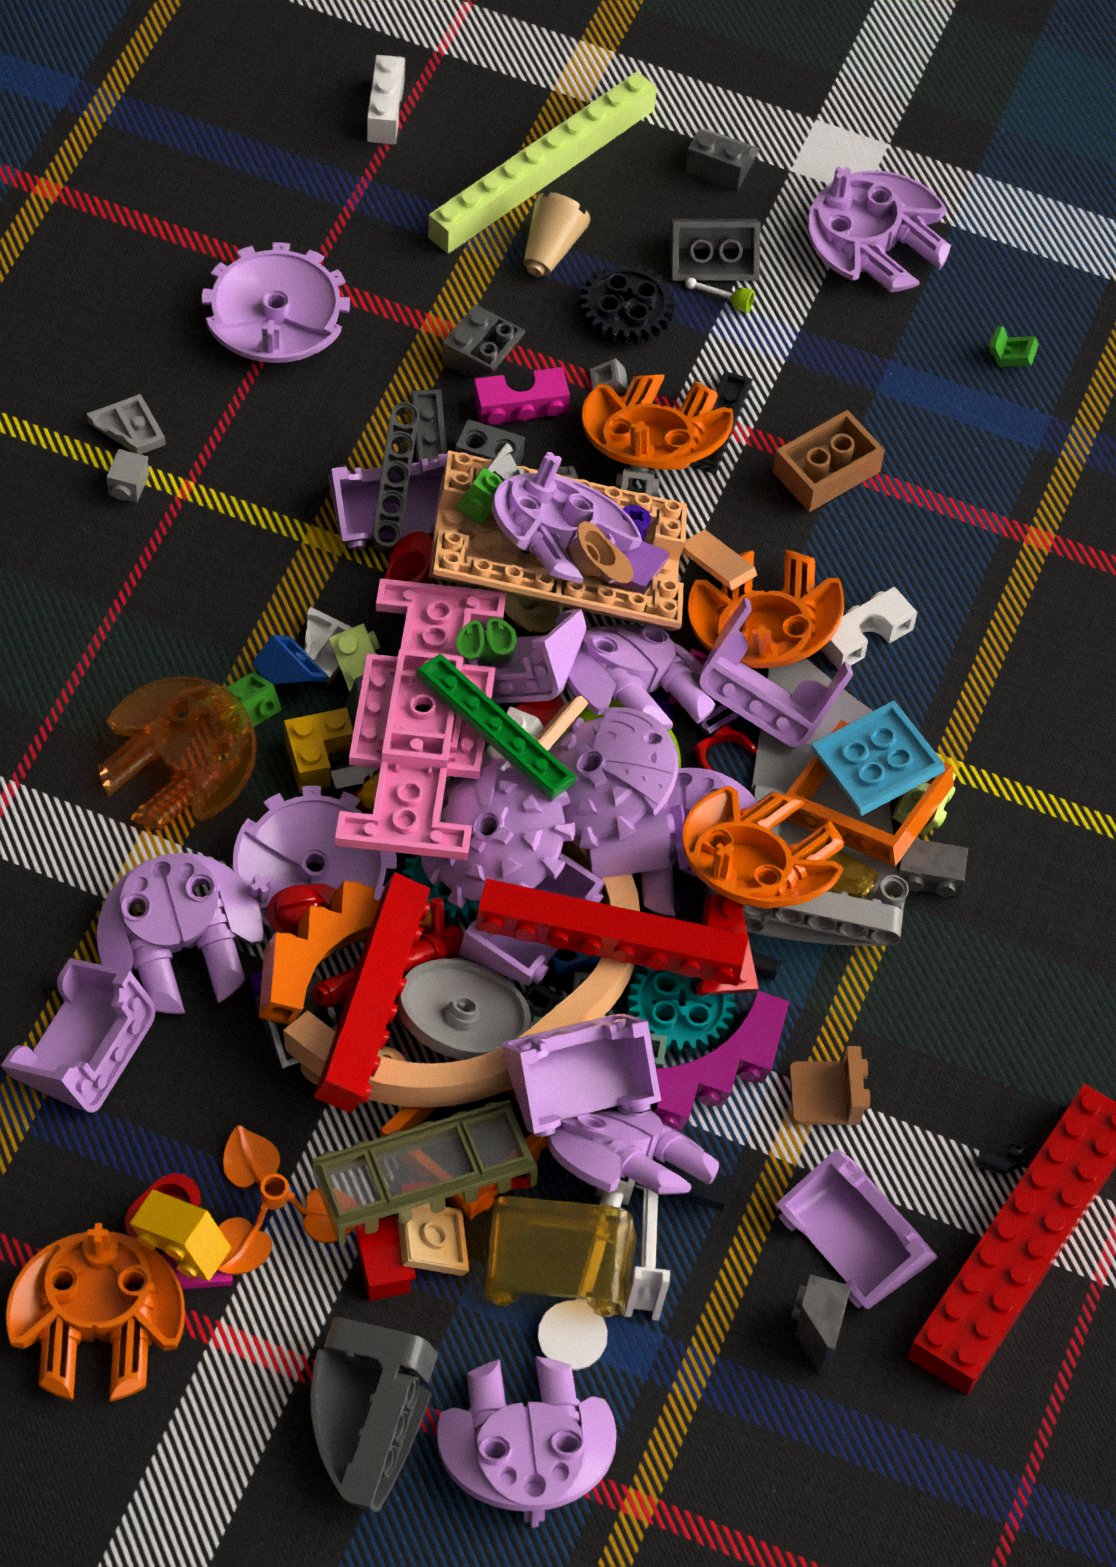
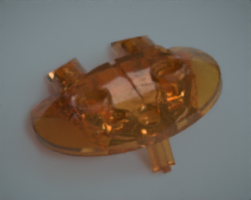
M178 676L164 678L135 690L112 711L106 720L107 725L115 734L127 736L131 739L100 764L99 770L104 788L110 797L151 761L155 763L161 758L164 765L173 774L170 776L171 781L132 813L129 818L143 826L161 830L192 803L193 814L202 822L229 806L244 789L255 765L257 754L256 733L251 718L243 704L221 685L197 677ZM189 711L187 716L177 718L180 713ZM227 752L230 753V755L227 758L222 760L218 759V757L221 754Z

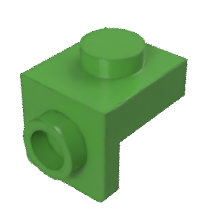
M997 326L994 336L989 341V351L994 356L998 367L1031 366L1039 344L1035 336L1008 337L1004 327Z
M483 468L455 507L481 525L492 511L494 494L503 481L496 474Z

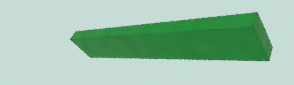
M441 653L417 669L416 677L551 801L575 784L576 776Z

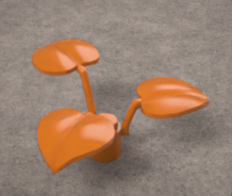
M240 1125L233 1130L227 1141L223 1158L224 1172L227 1179L238 1188H248L256 1182L261 1187L260 1200L262 1205L254 1226L244 1218H232L224 1221L218 1227L231 1246V1249L217 1270L225 1274L238 1275L251 1272L260 1267L270 1255L272 1240L268 1234L259 1231L262 1226L267 1210L280 1209L287 1201H290L301 1214H306L303 1226L306 1233L313 1240L321 1243L337 1242L318 1188L308 1193L306 1207H303L295 1198V1194L288 1192L289 1184L287 1179L280 1174H276L280 1164V1155L275 1145L266 1138L254 1134ZM333 1189L341 1212L359 1207L358 1203L348 1195ZM355 1226L345 1229V1237L355 1229Z

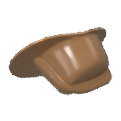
M587 521L580 523L577 529V537L565 549L575 566L585 575L597 577L606 575L618 583L630 582L633 579L634 573L628 558L606 538L596 525Z

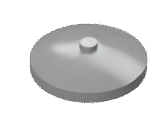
M437 959L414 967L405 976V979H407L400 997L397 998L399 1015L410 1033L430 1049L458 1060L474 1058L499 1049L502 1043L516 1039L528 1031L531 1024L529 1006L515 985L496 971L466 960Z

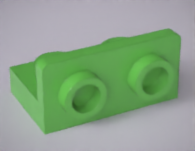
M254 671L202 702L205 712L222 724L225 735L229 740L237 738L281 711V705L274 685Z

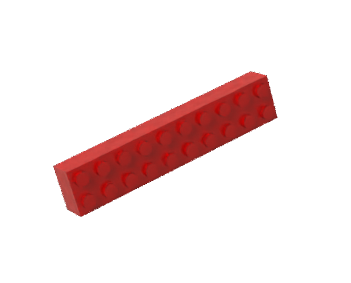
M1086 1084L1082 1086L914 1339L907 1357L909 1360L968 1396L1116 1167L1115 1101Z

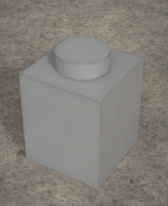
M118 449L107 475L108 496L115 497L121 501L128 500L138 503L149 477L148 456Z

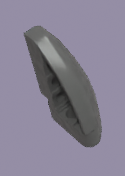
M335 1317L324 1345V1351L318 1350L313 1367L311 1415L315 1438L324 1465L341 1496L354 1507L378 1512L389 1495L420 1428L431 1398V1392L428 1389L421 1388L420 1385H429L438 1353L428 1341L419 1336Z

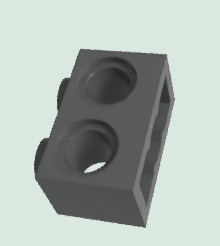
M468 419L455 446V452L466 453L485 459H494L500 449L508 443L513 449L510 454L516 465L519 466L524 456L525 437Z

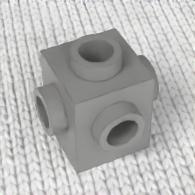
M633 465L631 467L625 466L623 474H617L616 487L658 497L660 479L654 478L655 470ZM634 479H642L644 486L642 488H635L632 481Z

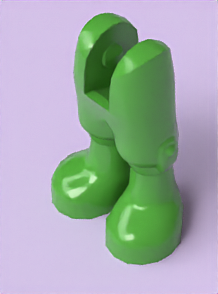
M499 618L488 620L487 631L484 630L480 621H471L461 629L456 639L457 650L463 657L470 660L479 658L487 665H492L493 662L503 661L508 663L512 661L517 644L515 630L507 622Z

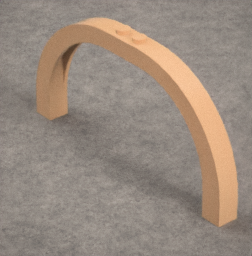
M581 840L564 841L561 852L590 871L586 858V849L579 848ZM632 874L601 879L605 882L601 891V895L604 896V904L640 911L638 892ZM602 957L590 976L575 991L520 1037L603 1017L621 996L630 980L635 964L621 963L614 959ZM307 1010L283 1030L285 1050L320 1077L335 1031ZM502 1047L474 1058L446 1063H413L377 1055V1057L381 1058V1062L376 1074L369 1078L368 1083L373 1086L368 1099L404 1107H445L492 1097L513 1088L503 1058Z

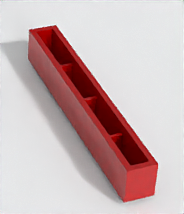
M394 872L382 891L314 1094V1098L352 1114L359 1102L365 1104L371 1093L373 1085L369 1084L368 1081L370 1076L373 1077L379 1068L381 1058L377 1057L378 1050H382L388 1040L390 1031L385 1029L387 1023L390 1024L393 1021L398 1009V1005L394 1004L396 997H400L407 981L402 976L404 971L407 972L415 956V953L410 951L412 946L415 947L423 932V928L419 927L420 920H425L431 907V903L427 902L431 888Z
M487 878L478 908L475 930L484 931L491 935L498 934L524 942H535L549 945L556 949L577 951L589 956H600L614 959L621 963L637 964L654 970H665L683 974L686 977H697L715 981L719 984L734 986L739 984L749 937L747 934Z

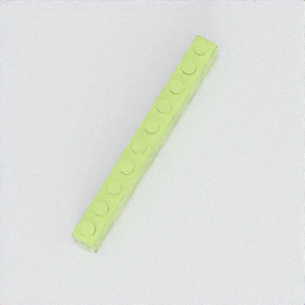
M638 71L430 213L428 238L449 254L655 110L657 87Z

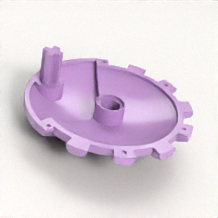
M273 243V250L255 252L253 246L243 248L237 251L240 259L234 261L229 266L220 262L213 269L211 275L217 278L213 290L203 288L202 304L211 306L213 316L206 318L208 329L224 347L251 360L282 363L310 357L325 349L338 337L342 326L336 324L339 314L349 313L350 297H340L338 288L346 283L341 272L338 269L329 272L321 265L320 262L324 259V256L313 250H309L306 255L289 251L290 244Z
M611 707L604 710L602 718L593 719L585 723L582 718H576L567 728L568 732L561 736L548 750L549 753L576 776L575 784L566 790L571 803L562 808L565 823H575L574 839L581 840L580 849L597 848L600 838L616 833L619 840H623L637 832L633 824L647 812L655 816L663 808L673 791L677 779L679 765L677 749L673 739L661 722L640 710Z
M505 758L483 761L480 779L454 777L445 786L440 822L472 826L468 861L420 855L426 876L434 886L443 881L452 890L447 900L461 909L467 900L480 903L486 878L533 889L547 875L556 879L566 864L558 859L564 841H574L575 823H565L562 808L571 803L567 792L564 791L551 801ZM496 827L495 831L489 835L490 831Z
M303 786V796L284 801L281 794L278 793L267 799L264 805L269 811L257 823L247 818L235 842L233 871L251 889V896L257 900L263 924L276 932L270 926L267 918V907L271 898L278 891L293 885L327 884L337 890L343 880L357 881L363 885L374 887V899L380 900L384 889L383 883L386 869L397 868L396 852L335 846L339 811L362 813L356 808L361 799L343 791L340 800L321 796V786ZM310 863H318L323 869L318 872H312L306 866Z

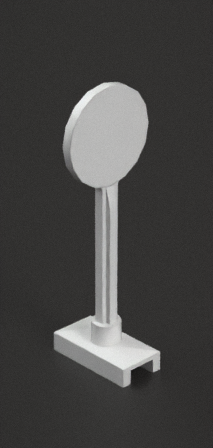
M631 1178L628 1179V1182L619 1180L617 1190L612 1192L597 1188L595 1196L601 1197L600 1207H602L577 1297L574 1301L568 1300L555 1304L545 1313L539 1324L538 1342L543 1355L548 1359L570 1364L574 1371L590 1367L601 1357L607 1345L608 1330L604 1318L589 1303L615 1212L620 1210L621 1204L628 1205L635 1184V1181Z
M634 1184V1186L644 1191L641 1267L635 1266L625 1302L624 1317H631L633 1309L652 1311V1320L659 1321L670 1283V1270L655 1269L658 1194L648 1188Z

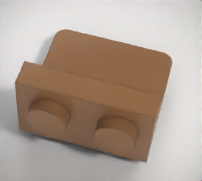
M847 1046L843 1062L796 1061L791 1064L790 1084L794 1123L798 1125L861 1124L864 1110L870 1108L869 1089H864L863 1079H867L868 1062L867 1059H862L861 1046Z

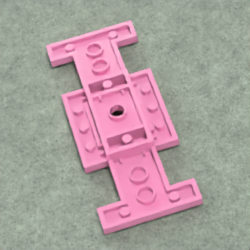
M380 578L376 611L406 614L401 649H399L398 657L367 653L349 754V765L380 768L373 815L339 811L335 846L468 861L472 826L440 822L447 776L480 779L485 739L416 677V671L441 653L491 699L495 667L464 664L465 657L457 650L456 639L461 629L471 621L476 620L481 623H487L491 618L503 620L506 592ZM420 704H426L431 709L427 712H419L415 707Z

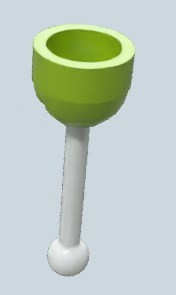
M688 278L685 281V286L688 289L697 288L730 298L733 307L739 311L748 313L753 305L754 290L739 288L734 293H730L698 283L694 278Z

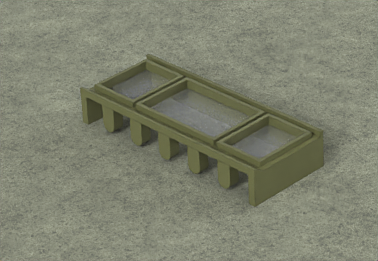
M510 1099L502 1102H491L482 1108L469 1112H457L449 1118L436 1122H424L416 1128L403 1132L394 1131L383 1138L369 1142L361 1141L350 1148L336 1152L328 1151L312 1159L313 1176L339 1245L346 1243L345 1229L363 1224L365 1232L372 1234L379 1229V1218L396 1214L399 1223L404 1224L412 1219V1208L428 1203L433 1213H440L445 1209V1198L462 1193L465 1202L472 1203L478 1199V1188L495 1183L499 1193H505L511 1189V1178L526 1174L530 1186L537 1185V1164L533 1160L513 1112Z

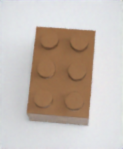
M846 410L778 448L775 453L772 472L808 512H811L879 473L885 449Z

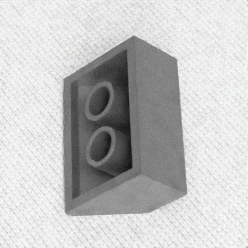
M670 219L669 249L672 280L682 281L688 278H694L695 280H759L760 221L757 219Z

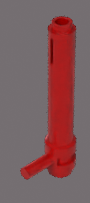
M432 898L430 900L432 931L421 935L415 947L412 946L410 952L415 953L409 970L407 972L404 971L403 976L408 974L414 967L427 961L452 959L459 955L464 934L457 926L445 925L442 898ZM357 966L319 982L312 992L315 1003L320 1007L328 1008L346 1001Z

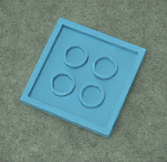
M895 700L811 744L813 753L861 816L945 772L942 760Z

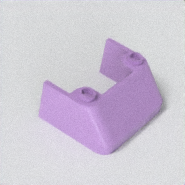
M744 597L714 643L700 673V686L706 694L790 747H801L809 741L852 678V669L850 664L844 661L827 687L816 680L809 679L801 682L791 694L752 668L741 663L740 661L747 651V640L744 634L739 631V628L752 611L750 600Z

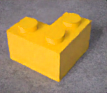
M347 708L284 720L285 744L299 793H302L303 786H321V789L331 787L329 753L346 752L351 749L353 727Z
M156 1190L151 1191L130 1222L138 1235L137 1240L139 1243L151 1250H154L156 1247L164 1250L178 1264L177 1270L190 1279L198 1277L209 1282L231 1249V1246L207 1210Z

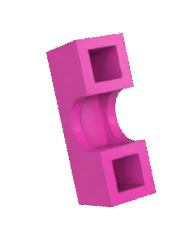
M563 367L533 371L532 388L524 392L510 389L506 384L504 375L474 379V401L479 422L482 424L497 425L502 422L526 421L546 416L555 417L561 414H568L570 393Z

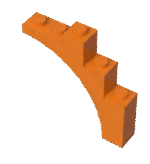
M343 880L332 895L331 911L325 907L310 906L298 922L297 937L290 933L276 932L264 948L259 1018L287 1025L293 1023L303 1010L307 986L315 968L334 952L353 943L366 941L379 900L374 899V887L363 885L357 881ZM431 913L427 914L424 921L420 920L419 927L423 928L421 935L432 931Z

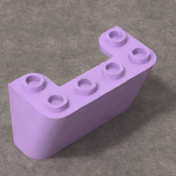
M668 800L655 816L647 812L634 823L633 826L637 832L631 836L619 840L616 833L600 838L597 848L586 849V858L590 872L602 879L669 868L670 854L675 853L673 837L670 834L675 833V824L672 813L666 814L665 808H668Z

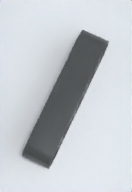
M409 402L396 404L392 409L388 423L371 540L373 548L382 554H389L393 551L394 547L399 543L402 533L419 418L417 408ZM399 414L408 415L412 422L407 425L400 424L396 420V416ZM395 443H401L406 447L407 452L397 454L392 450L391 446ZM391 472H396L402 476L403 481L394 484L388 480L387 475ZM386 502H393L397 505L398 511L388 513L382 505ZM382 531H388L393 535L394 540L390 543L382 542L378 534Z

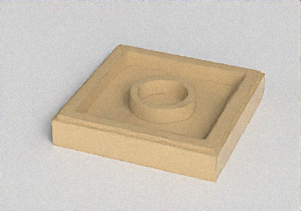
M428 1203L412 1208V1219L409 1222L401 1224L398 1221L403 1266L464 1276L469 1271L462 1209L445 1206L442 1212L433 1213Z

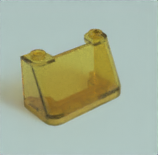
M511 1196L498 1197L495 1199L492 1213L485 1287L487 1301H491L499 1306H509L512 1302L519 1300L520 1293L585 1299L589 1307L593 1309V1312L603 1317H611L614 1314L624 1315L637 1244V1236L631 1214L624 1209L613 1206Z

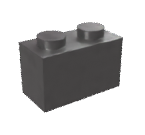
M915 839L899 861V877H902L907 882L909 891L916 892L921 890L937 893L943 897H960L965 881L968 848Z

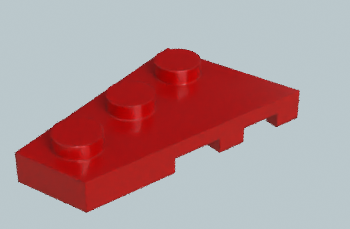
M710 895L705 899L702 925L747 934L742 905L723 895ZM749 939L738 986L719 984L715 981L700 978V983L696 985L695 996L752 993L759 989Z

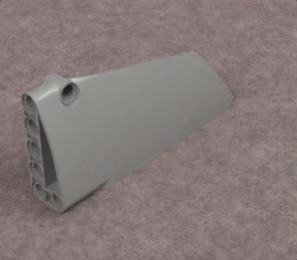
M807 658L790 665L768 668L767 679L791 694L805 680H816L826 687L831 682V679ZM843 689L809 741L801 747H790L760 728L751 795L757 802L772 791L785 795L814 757L812 743L831 734L840 720L852 723L873 711ZM830 774L810 799L813 802L894 835L890 802L861 816ZM783 820L771 829L774 832L773 834L781 837L788 846L793 843L797 844L812 833V831L786 820ZM844 845L840 851L826 860L835 861L843 867V872L833 887L821 896L798 905L767 909L741 904L746 929L750 933L819 944L849 946L894 945L900 941L904 901L908 895L909 887L907 882L902 877H899L898 865L894 867ZM886 893L891 894L895 898L888 896Z

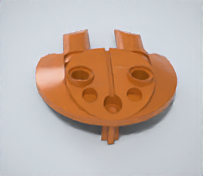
M664 375L634 376L625 395L621 398L609 385L599 384L588 395L583 405L582 425L589 441L595 448L612 460L645 468L681 470L687 468L691 463L712 454L723 445L732 429L733 409L721 407L712 410L718 397L717 392L695 380L682 406L677 410L668 406L662 407L659 404H652L665 378Z
M753 550L738 554L754 566ZM786 550L784 585L781 591H753V578L733 590H730L723 583L722 589L719 590L707 580H695L688 601L690 624L697 639L711 652L717 637L745 597L750 600L752 611L739 628V631L744 634L747 640V651L740 662L750 668H775L790 665L811 656L826 645L834 636L844 614L842 584L839 578H827L814 588V558Z
M731 786L713 791L697 802L685 820L682 834V847L685 858L690 868L701 881L719 894L735 902L763 909L802 904L821 896L833 887L840 878L843 867L835 861L826 860L844 847V841L833 823L829 820L797 844L793 843L788 846L781 837L775 836L771 829L799 810L804 805V802L772 791L751 807L740 810L738 791Z
M95 1223V1228L88 1229L87 1232L62 1238L37 1253L16 1278L8 1298L6 1310L7 1332L11 1347L25 1349L39 1342L41 1344L38 1385L47 1392L73 1401L76 1351L77 1345L80 1344L81 1340L94 1342V1339H99V1342H110L113 1345L109 1401L111 1402L135 1394L146 1387L148 1346L153 1342L164 1351L177 1349L185 1321V1303L182 1288L170 1264L155 1249L146 1248L134 1237L108 1232V1229L102 1228V1223ZM66 1282L71 1284L70 1288L66 1290L55 1288L60 1283ZM137 1283L142 1285L141 1289L137 1291L126 1289L130 1284Z

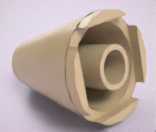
M550 192L548 197H543V193L539 194L534 205L523 261L530 274L536 277L549 275L587 229L590 215L587 211L583 214L579 210L580 204L575 200L558 193Z

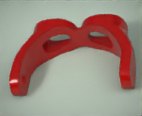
M726 725L719 729L712 738L708 737L698 743L692 751L697 758L700 768L713 770L706 761V752L714 744L735 742L743 746L750 755L755 754L757 749L747 736Z

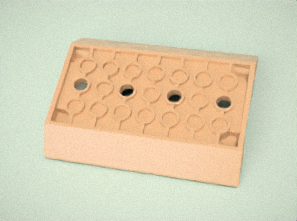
M448 450L437 502L428 577L484 590L506 592L507 595L575 610L582 609L584 612L634 623L655 625L666 630L674 631L681 628L684 583L678 582V570L686 538L687 504L676 500L649 496L645 493L627 491L614 486L600 485L587 480L565 477L597 490L614 501L622 509L629 505H636L646 509L651 515V522L646 529L647 534L644 542L670 552L668 561L656 577L653 576L651 584L644 595L615 583L609 584L603 578L585 575L580 570L583 582L576 583L550 576L537 556L531 554L529 549L523 550L509 540L495 521L492 511L480 525L455 507L483 468L487 469L493 459H485ZM517 466L518 469L522 467L525 473L538 472V470L529 469L525 466Z

